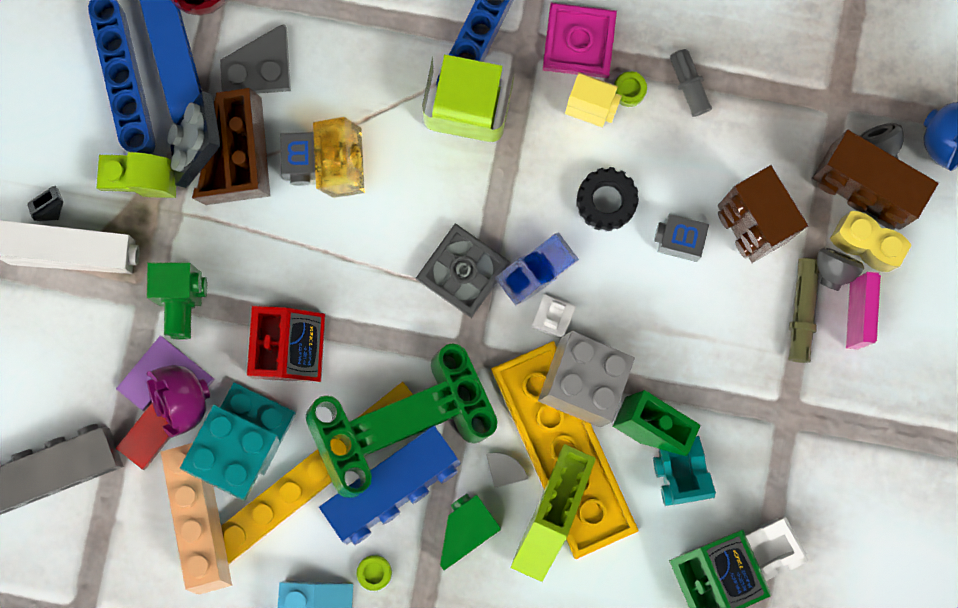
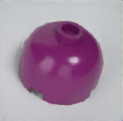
M170 365L147 372V375L152 378L147 380V386L157 417L162 415L163 418H166L168 423L162 426L165 433L169 437H175L195 428L204 417L206 411L205 400L210 398L206 381L204 379L198 380L196 375L184 366Z

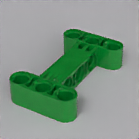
M454 343L447 344L433 356L430 366L437 385L352 421H348L342 405L332 396H321L311 404L306 411V423L338 494L346 498H353L368 489L371 484L372 475L364 456L425 431L434 425L436 426L453 419L462 438L468 443L473 444L480 443L494 434L498 424L496 415L470 357L462 346ZM443 355L451 356L455 360L456 369H449L445 366ZM458 386L464 387L469 391V401L460 399L457 393ZM326 407L332 414V421L326 423L319 420L316 416V408ZM472 418H478L483 422V433H478L473 429ZM332 439H340L346 445L345 455H337L331 450L330 442ZM352 471L358 474L361 481L359 488L355 489L347 485L345 482L346 472Z

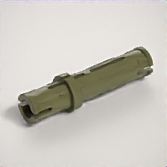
M798 259L794 315L792 322H789L791 344L788 356L789 361L798 363L811 362L813 333H816L817 325L814 324L819 276L816 259Z

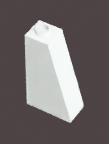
M0 220V260L9 265L132 274L133 265H137L139 262V245H135L136 240L129 235Z

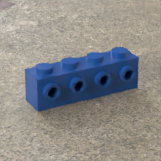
M434 425L371 469V484L364 492L353 498H346L337 493L320 505L319 509L343 543L347 545L352 542L356 545L371 535L369 529L381 521L384 525L401 513L398 508L409 500L414 504L424 498L429 493L427 488L439 480L442 484L457 474L456 467L461 463ZM360 478L351 483L349 487L359 488Z

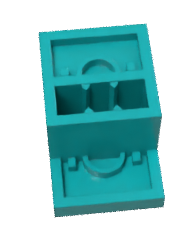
M233 382L221 407L213 404L180 469L246 501L259 474L265 475L296 412Z

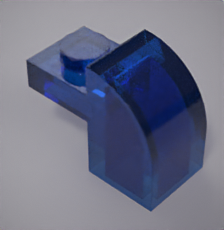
M558 232L530 254L520 257L496 276L495 279L516 306L543 290L579 259Z

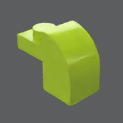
M128 152V155H99L96 187L98 190L135 192L142 197L176 198L177 186L175 185L174 171L171 169V159L135 152Z

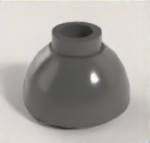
M896 123L882 124L860 135L863 139L899 159L897 154L902 148L904 141V132L901 125Z
M826 247L819 249L817 265L822 276L820 284L830 289L839 291L842 285L856 280L864 270L863 263L853 257Z

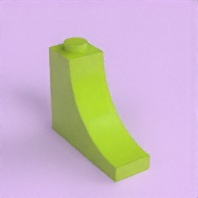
M566 444L563 445L537 508L520 541L510 568L543 582L569 534L595 463V457Z

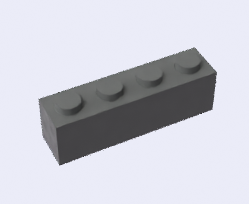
M92 424L77 430L79 436L67 441L65 436L58 437L44 443L46 449L36 453L29 449L12 455L13 462L0 466V515L124 467L110 428H99L98 424Z

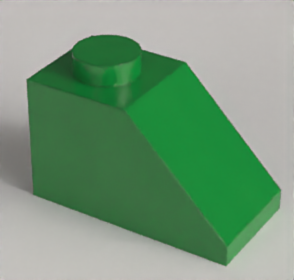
M646 390L625 397L612 427L640 444L687 456L701 425Z
M466 493L450 505L454 511L448 515L440 566L444 571L501 530L478 495L470 498Z

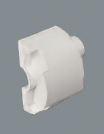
M786 516L781 519L775 518L752 529L751 533L746 535L766 581L779 574L776 568L787 565L789 570L808 561L806 552Z

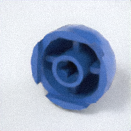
M953 102L945 105L939 111L937 109L932 110L923 124L927 128L923 138L924 147L928 155L938 165L950 171L958 167V102Z

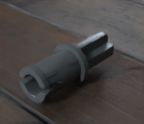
M682 49L670 55L671 63L680 83L678 89L683 90L691 109L692 117L712 110V106L701 83L704 78L698 75L689 51Z

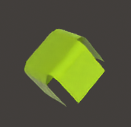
M444 54L431 118L425 114L434 71L432 55L422 103L424 124L428 129L435 132L486 142H496L502 137L513 81L504 123L498 129H493L501 89L499 82L503 66Z

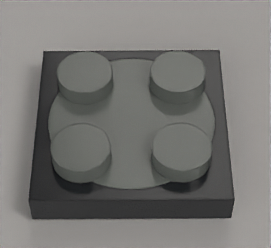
M201 91L195 101L188 104L184 115L178 123L172 125L169 130L167 140L171 147V169L174 171L176 186L187 188L221 146L212 94Z

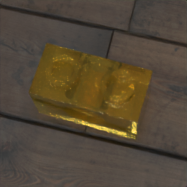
M346 117L313 122L316 189L333 198L365 193L361 127Z

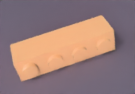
M190 443L161 451L185 589L199 595L232 586L214 486L180 469L193 444Z

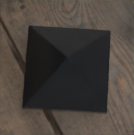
M56 185L28 202L27 206L34 221L59 220L63 199Z

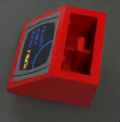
M252 306L247 376L252 379L321 382L326 314L284 307Z

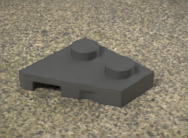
M286 25L276 27L220 60L222 92L250 88L257 94L291 91Z

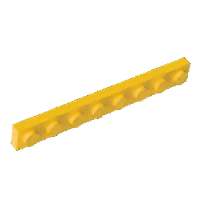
M402 381L357 418L413 395V393ZM340 439L331 440V450L337 455H345L346 445ZM318 449L221 525L228 565L332 483Z

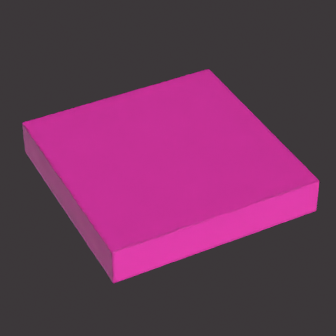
M551 3L542 70L578 75V72L591 77L609 78L617 11Z
M866 272L850 283L846 349L858 350L877 342L881 279L879 273Z

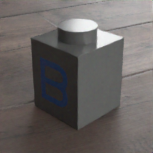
M315 132L281 133V174L284 180L290 181L291 185L299 186L309 185L311 180H319L318 139Z
M669 214L664 223L658 222L654 236V242L659 243L657 252L697 262L702 257L709 224Z

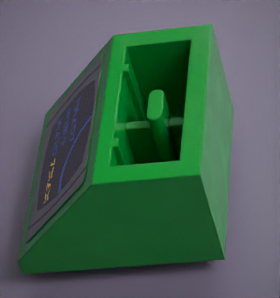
M743 529L669 560L689 608H746L772 596Z

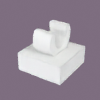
M544 294L532 328L562 338L566 334L576 306Z

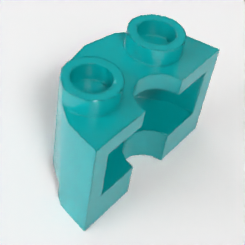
M696 436L687 456L659 449V457H653L656 477H663L665 485L661 486L664 506L715 498L716 491L711 474L707 471L705 454L699 436Z

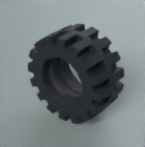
M609 167V169L599 168L596 172L588 174L583 180L577 193L576 204L580 217L584 218L588 226L592 225L594 229L599 231L600 229L605 230V232L612 231L613 229L623 227L633 217L639 202L638 189L633 184L634 180L625 175L626 172L622 170L620 172L616 171L613 167ZM603 186L613 187L621 195V206L612 213L601 212L593 202L595 191Z

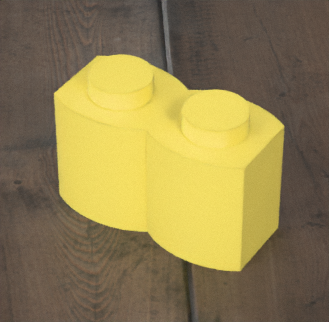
M578 72L565 114L603 128L605 121L612 123L622 95L616 94L618 86Z
M850 211L842 217L830 237L832 243L841 251L851 255H859L868 266L881 272H890L900 267L912 246L907 238L899 232L881 228L872 217L858 211Z

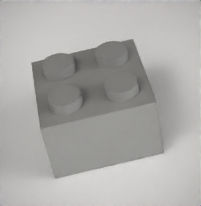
M570 331L560 338L538 402L595 426H605L614 420L635 357L577 332Z

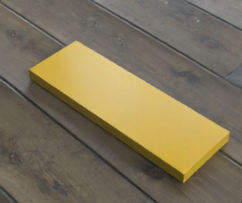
M554 341L495 366L491 368V371L544 490L564 444L596 458L566 538L576 560L632 535L639 530L592 425L538 402L557 349Z

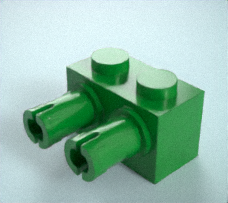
M147 263V298L159 306H164V335L177 340L191 339L192 309L195 306H201L202 297L207 296V278L202 277V272L191 263Z

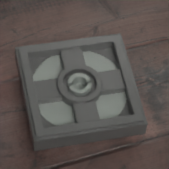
M455 223L417 275L416 280L472 319L511 262Z

